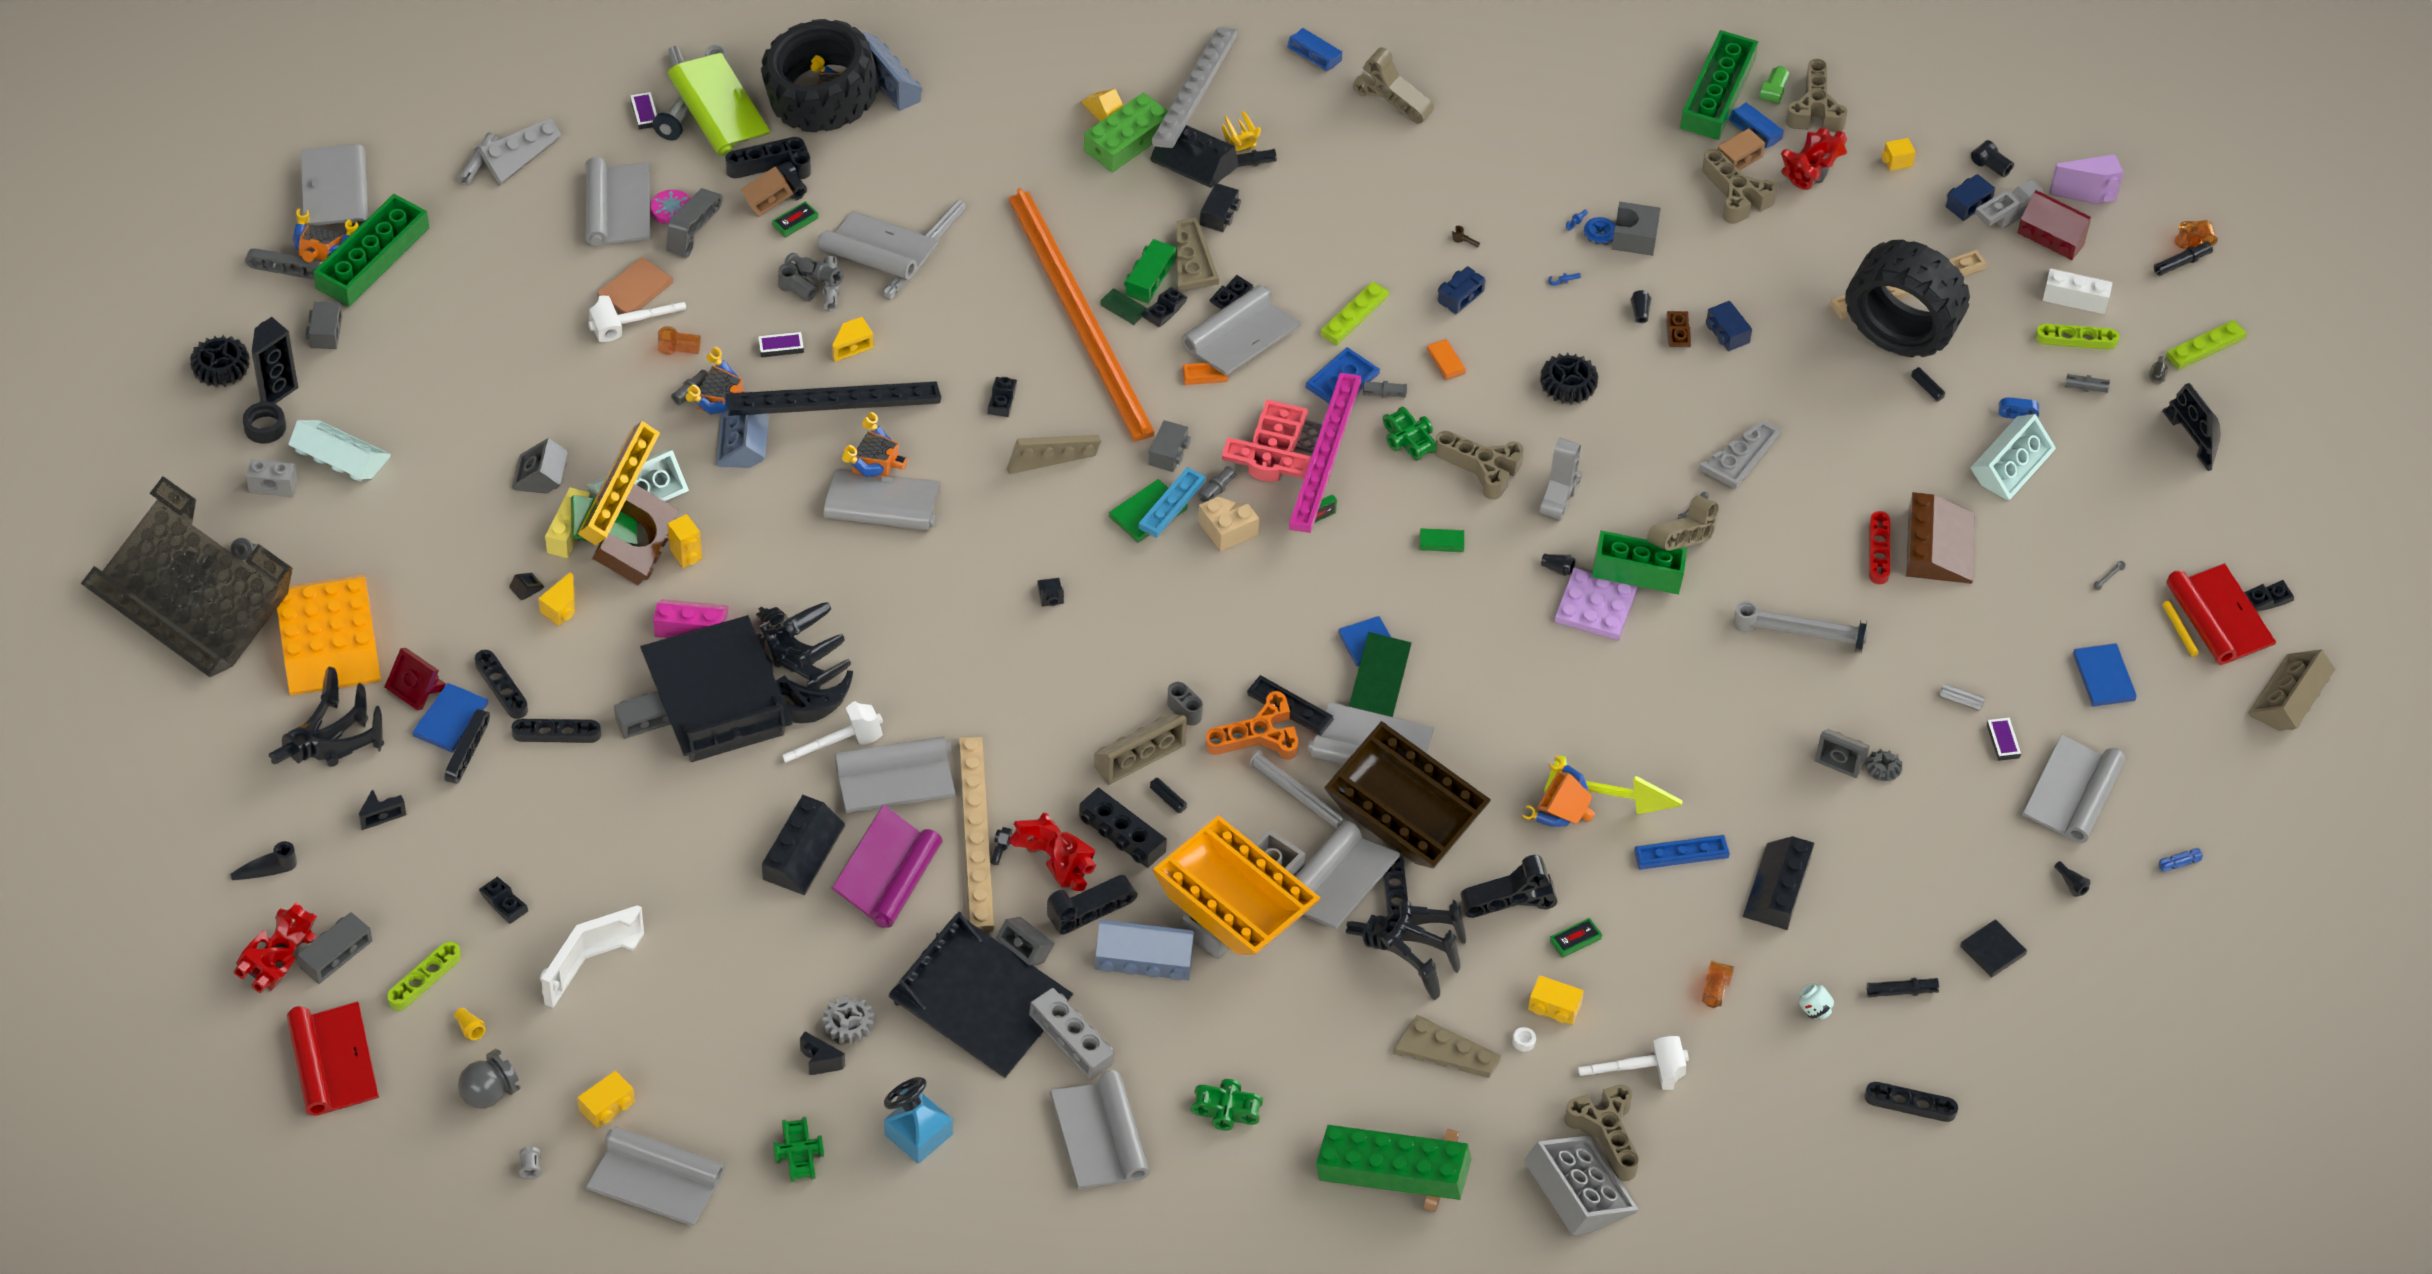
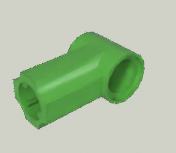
M1778 66L1772 69L1768 80L1764 81L1759 99L1780 104L1790 73L1785 67Z

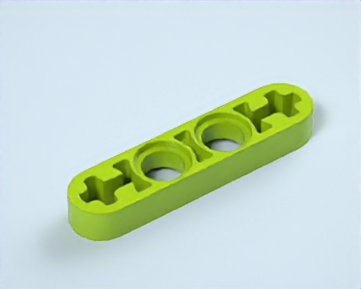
M2047 323L2037 327L2035 336L2036 340L2044 345L2108 350L2117 347L2120 337L2119 333L2111 328ZM2068 333L2072 338H2065L2061 334ZM2083 335H2090L2093 339L2087 340Z
M451 941L440 945L390 989L387 995L389 1006L394 1010L400 1011L413 1003L460 961L459 945ZM454 951V955H446V952L452 953ZM433 964L439 966L436 972L426 970L428 966ZM416 979L422 981L419 987L409 985L411 981ZM403 996L402 1000L394 999L395 997L401 998Z

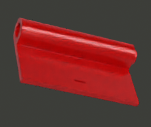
M2225 563L2190 577L2184 571H2174L2169 574L2166 581L2167 586L2219 665L2232 662L2276 644V640Z
M358 1001L315 1014H311L308 1008L296 1006L287 1013L305 1111L308 1115H322L379 1098Z

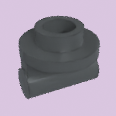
M237 538L231 544V552L239 560L248 559L253 553L257 552L258 548L257 544L251 543L246 538Z

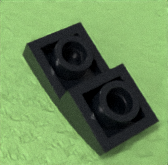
M1236 274L1226 287L1222 285L1209 301L1222 310L1254 288L1253 284Z
M1170 287L1158 295L1155 304L1144 310L1143 318L1161 327L1180 310L1188 297Z
M1009 377L995 378L987 414L1009 417L1017 386L1016 379H1010Z
M2284 580L2268 587L2261 584L2244 592L2256 611L2272 609L2294 601V595Z
M498 876L479 888V892L485 900L509 924L528 912L527 905L516 897L511 887Z

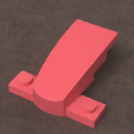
M1266 399L1258 426L1255 429L1253 443L1227 437L1222 460L1249 466V475L1261 481H1279L1283 474L1304 479L1311 456L1294 453L1302 433L1308 409Z

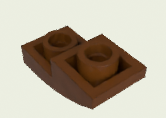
M1667 311L1666 321L1669 347H1691L1688 311Z

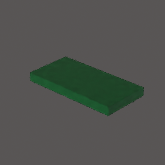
M1368 632L1349 707L1393 717L1412 642Z

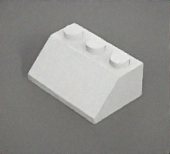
M2050 268L2042 301L2105 314L2113 282Z

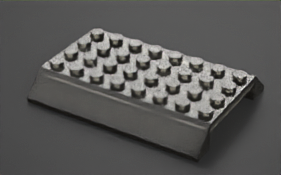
M162 476L149 493L157 499L103 571L94 566L81 584L210 678L234 666L284 600L289 591L293 568L260 544L256 546L245 562L192 525L196 499Z

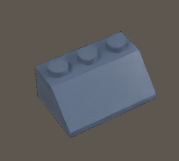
M728 411L722 413L720 416L716 465L719 467L751 468L757 463L762 462L766 456L769 414L729 416Z

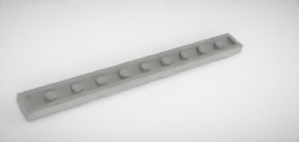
M1217 27L1153 136V146L1173 148L1236 40L1237 29Z

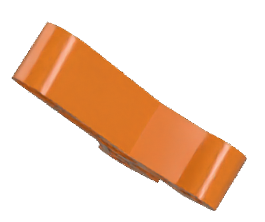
M1273 691L1269 693L1266 698V704L1254 718L1209 729L1206 733L1205 741L1207 751L1210 754L1218 755L1261 745L1278 752L1279 756L1283 759L1294 758L1298 752V737L1295 727L1276 729L1272 726L1275 723L1287 721L1290 718V710L1285 695L1282 692ZM1273 703H1276L1277 706H1279V712H1278L1277 707H1276L1275 704H1273ZM1256 728H1263L1265 732L1257 733L1254 730ZM1235 733H1240L1243 735V737L1240 739H1236L1232 735ZM1213 738H1218L1221 740V742L1218 744H1213L1212 742H1210V740ZM1285 739H1286V743H1287V744L1289 745V747H1291V748H1288L1287 745H1284V744H1285Z

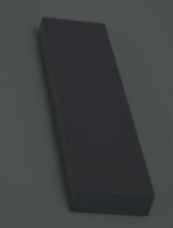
M1261 675L1247 690L1248 696L1264 705L1269 693L1273 691L1282 692L1289 706V719L1320 736L1334 720L1333 715ZM1273 703V704H1275V706L1277 707L1278 712H1279V706H1277L1276 703Z

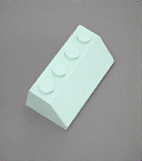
M2036 414L2018 416L1970 468L1981 486L2005 500H2010L2053 453L2056 447Z
M297 420L288 444L296 448L295 452L306 456L309 454L314 457V461L321 464L328 463L332 465L331 468L341 473L345 471L350 474V478L357 481L372 479L391 456L390 453L320 420Z
M663 450L649 456L634 483L663 501L689 491L673 450ZM607 475L587 484L592 498H596Z

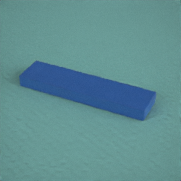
M1724 835L1635 846L1634 848L1639 870L1729 858L1730 855Z

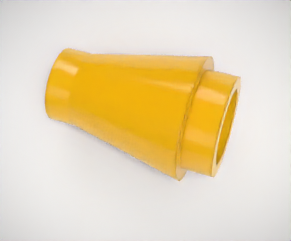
M460 1008L455 1012L454 1018L457 1020L465 1038L476 1041L485 1034L484 1021L468 1012L466 1008Z

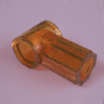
M670 326L659 329L658 350L662 354L670 355L676 351L693 354L699 353L701 335L679 333Z
M1711 960L1706 977L1707 983L1702 997V1002L1708 1007L1716 1008L1722 1006L1726 988L1730 985L1734 966Z

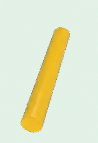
M2165 601L2162 606L2191 657L2198 655V649L2171 602Z

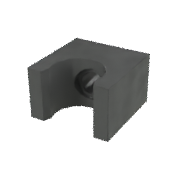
M1619 201L1616 225L1618 226H1615L1612 250L1653 256L1661 208Z

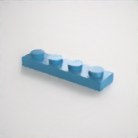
M1187 467L1139 522V529L1158 538L1202 487L1206 476Z

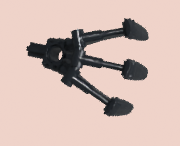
M828 602L810 607L789 618L778 607L771 609L758 608L759 612L756 613V616L762 624L759 627L770 648L774 666H782L808 679L807 688L820 689L822 685L851 665V661L847 659L826 670L813 666L815 662L828 655L845 641L843 634L833 636L814 646L804 644L794 637L830 612L831 606Z
M328 666L325 671L319 706L306 723L283 735L282 747L269 753L272 764H278L289 757L299 764L303 760L314 757L318 760L326 759L328 766L333 767L339 763V759L371 743L380 752L384 745L380 707H375L372 728L361 734L339 739L342 733L356 721L364 727L366 726L368 720L366 690L363 684L358 683L354 707L335 723L319 729L328 707L338 708L340 701L336 669Z
M1455 900L1449 906V910L1411 906L1409 901H1402L1399 904L1400 910L1393 911L1387 917L1371 915L1367 923L1347 922L1346 933L1362 936L1366 947L1393 952L1411 964L1418 971V975L1421 977L1428 994L1433 1000L1440 996L1441 991L1435 963L1430 958L1424 964L1411 952V948L1403 941L1426 944L1445 952L1453 970L1456 973L1460 970L1461 963L1456 945V936L1449 929L1448 933L1442 938L1417 926L1427 923L1453 925L1460 941L1465 944L1466 932L1461 914V906Z

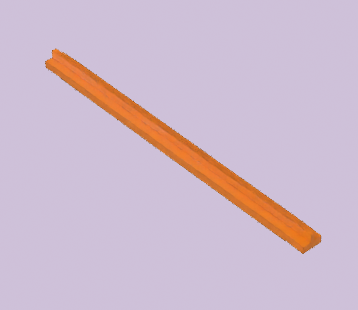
M1017 188V194L1009 196V203L1133 441L1154 436V430L1034 200L1029 191L1023 193L1021 188Z

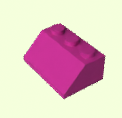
M661 599L657 602L653 619L654 635L660 638H670L725 622L729 606Z

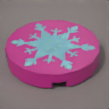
M679 190L662 191L654 196L651 201V214L659 223H669L671 218L691 198L685 192Z

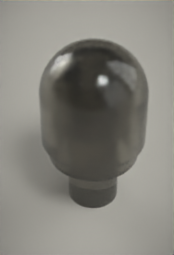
M2159 356L2157 362L2153 363L2150 369L2149 378L2155 384L2163 383L2167 377L2168 366L2165 364L2166 358L2164 356Z

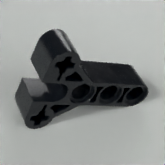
M1539 855L1525 857L1522 860V864L1508 876L1465 888L1460 893L1464 913L1469 918L1483 916L1516 905L1537 906L1539 909L1546 910L1553 908L1558 903L1550 874L1547 873L1542 857Z

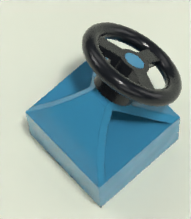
M922 1077L911 1078L899 1084L884 1099V1106L887 1109H896L884 1119V1135L918 1164L953 1135V1119L922 1093L927 1084L926 1080ZM896 1096H899L896 1101L891 1102Z

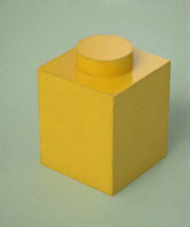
M1909 138L1885 142L1881 157L1883 163H1886L1889 170L1892 171L1913 167L1916 151Z

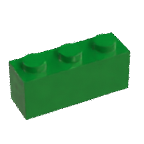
M1152 239L1149 246L1146 245L1144 247L1140 260H1136L1132 273L1127 274L1124 280L1126 296L1149 304L1175 263L1176 247Z

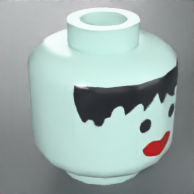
M1810 984L1800 992L1799 1004L1809 1018H1820L1822 1020L1832 1013L1831 1009L1834 1005V1000L1823 985Z

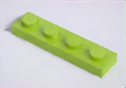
M1372 281L1321 329L1320 335L1335 345H1339L1389 297V291Z
M2232 320L2168 350L2166 357L2180 370L2246 339L2247 333L2235 320Z

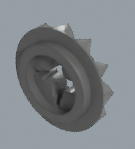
M1880 749L1878 752L1872 751L1871 755L1867 757L1866 769L1877 780L1891 781L1901 774L1902 761L1899 760L1898 754L1894 755L1890 750L1885 752ZM1881 760L1885 761V763L1888 764L1887 770L1884 767V765L1881 764Z

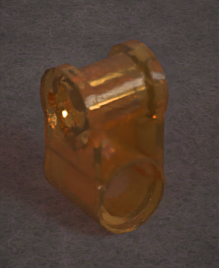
M2209 220L2183 221L2178 227L2179 234L2176 235L2174 240L2178 247L2186 249L2190 246L2195 247L2205 241H2209V245L2212 244L2214 246L2218 241V237L2212 222Z

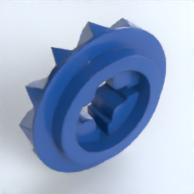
M1592 218L1584 226V236L1588 237V241H1595V244L1602 242L1605 245L1607 242H1613L1616 225L1607 218Z

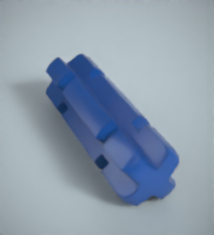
M2199 848L2191 849L2190 852L2185 851L2172 855L2170 859L2169 857L2159 860L2158 865L2162 872L2172 870V867L2176 869L2189 865L2191 861L2192 863L2202 860L2203 854Z

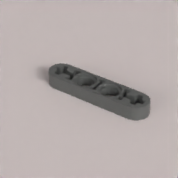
M256 248L250 249L245 258V263L253 269L313 280V271L323 262L318 259L306 262L301 256Z

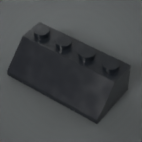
M1188 125L1183 129L1173 148L1155 146L1150 157L1151 162L1209 188H1212L1239 167L1235 146Z
M270 317L255 327L251 352L260 401L276 404L299 387L289 331L273 317Z
M802 794L762 862L763 880L806 895L843 831L845 823L824 802Z
M1791 836L1767 843L1743 914L1744 918L1788 930L1812 857L1814 842Z

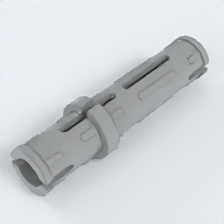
M488 132L481 144H478L474 149L475 153L458 176L459 182L463 178L465 179L462 183L463 185L468 186L471 183V180L484 162L479 149L499 140L497 136L491 140L494 133Z
M827 256L824 259V263L834 269L835 267L837 268L838 259L835 257L833 263V256ZM825 281V286L822 288V294L825 298L824 308L825 310L828 309V311H835L838 308L837 295H839V287L831 286L829 282Z

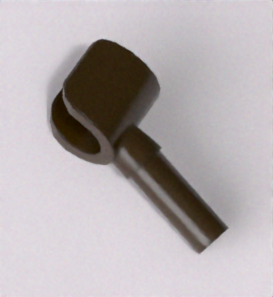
M1455 226L1456 232L1452 231V238L1455 242L1465 241L1479 247L1480 242L1465 235L1462 226Z

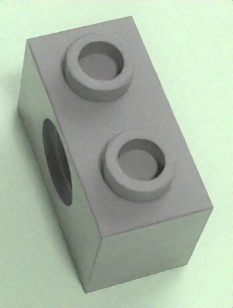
M251 459L246 474L249 493L293 497L297 484L295 463Z

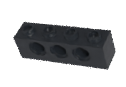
M1098 787L1080 802L1079 817L1081 820L1095 828L1102 837H1107L1119 850H1124L1135 862L1149 868L1166 852V837Z

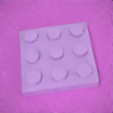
M1574 568L1555 616V623L1619 641L1638 586L1593 578L1591 572Z

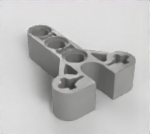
M1561 437L1558 439L1553 453L1550 481L1541 504L1540 514L1562 520L1568 508L1569 497H1574L1582 479L1583 471L1578 470L1581 444Z

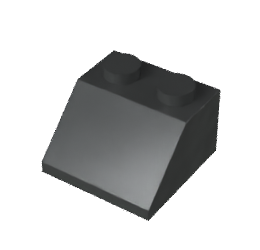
M547 438L520 454L512 489L515 491L544 494L557 489L563 481L562 475L567 464L568 451Z
M1826 729L1820 735L1815 762L1857 778L1867 760L1870 745L1845 736L1840 732Z

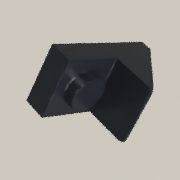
M372 790L359 812L362 830L406 816L405 802L402 795L390 797L379 802L374 790Z
M806 1031L801 1035L800 1051L806 1057L812 1058L808 1063L809 1075L844 1069L845 1053Z

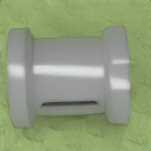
M525 1147L519 1152L520 1159L522 1160L519 1175L524 1179H536L541 1175L539 1167L541 1151L535 1147Z

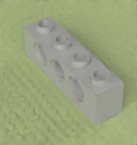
M1052 988L1031 1002L1029 1015L1090 1080L1112 1066L1114 1051L1111 1045L1104 1042L1098 1036L1096 1029L1089 1026L1083 1020L1080 1012L1074 1010L1068 1004L1063 994L1058 993Z

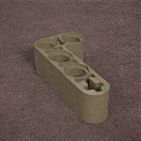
M1699 495L1695 496L1690 503L1686 518L1653 525L1648 532L1647 541L1668 551L1707 542L1712 537L1719 511L1718 503Z

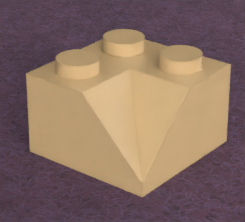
M1216 497L1199 505L1198 522L1220 552L1258 535L1259 517L1248 503H1238Z

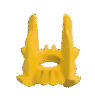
M1244 111L1240 113L1249 131H1247L1239 119L1238 122L1242 130L1241 134H1237L1227 116H1225V121L1231 136L1226 126L1222 125V132L1226 142L1235 146L1236 153L1249 147L1251 149L1254 148L1261 132V127L1255 128Z

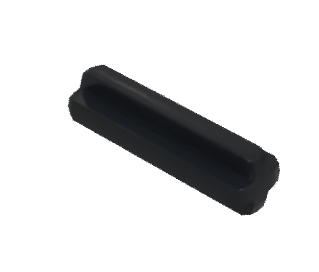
M1920 367L1912 371L1911 377L1936 401H1940L1945 397V391Z
M1156 777L1150 782V789L1177 813H1182L1187 808V802L1160 778Z

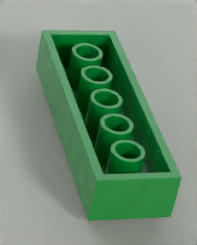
M1719 31L1682 111L1680 129L1716 140L1720 139L1756 59L1759 41L1726 31Z
M393 193L313 271L315 288L350 307L429 229L427 211Z
M1327 1124L1316 1161V1168L1320 1181L1461 1200L1472 1159L1468 1143Z

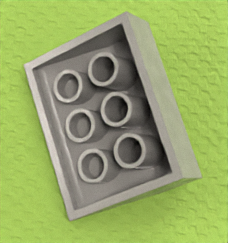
M1590 1135L1538 1141L1524 1159L1530 1172L1572 1235L1591 1233L1635 1214L1639 1210Z

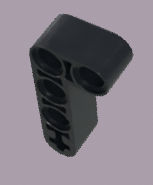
M790 137L730 151L725 156L726 174L734 179L766 172L787 161L792 162L800 179H806L811 174L810 154L804 140L800 137Z
M1125 875L1116 876L1071 898L1065 890H1058L1052 893L1047 900V916L1059 934H1067L1131 904L1137 898L1138 893Z

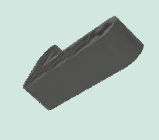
M701 188L671 218L668 225L666 250L668 252L686 258L690 256L694 245V235L718 212L723 200L722 194Z

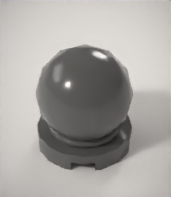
M492 1050L486 1054L487 1061L479 1060L471 1063L461 1072L458 1089L460 1096L468 1105L474 1108L485 1109L495 1105L503 1097L505 1091L512 1095L521 1089L519 1085H515V1082L519 1081L508 1059L503 1062L498 1056L501 1054L500 1050Z

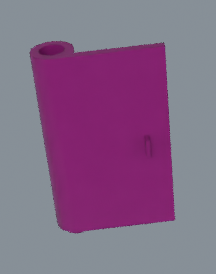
M882 805L831 889L871 918L877 926L881 928L892 927L942 844V837L930 829L918 831L886 805Z

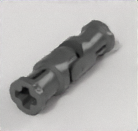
M797 253L787 255L784 264L791 263L795 265L798 270L797 272L802 276H808L819 282H829L834 287L841 284L844 277L843 271L840 268H830L826 263L812 260L808 257H799Z

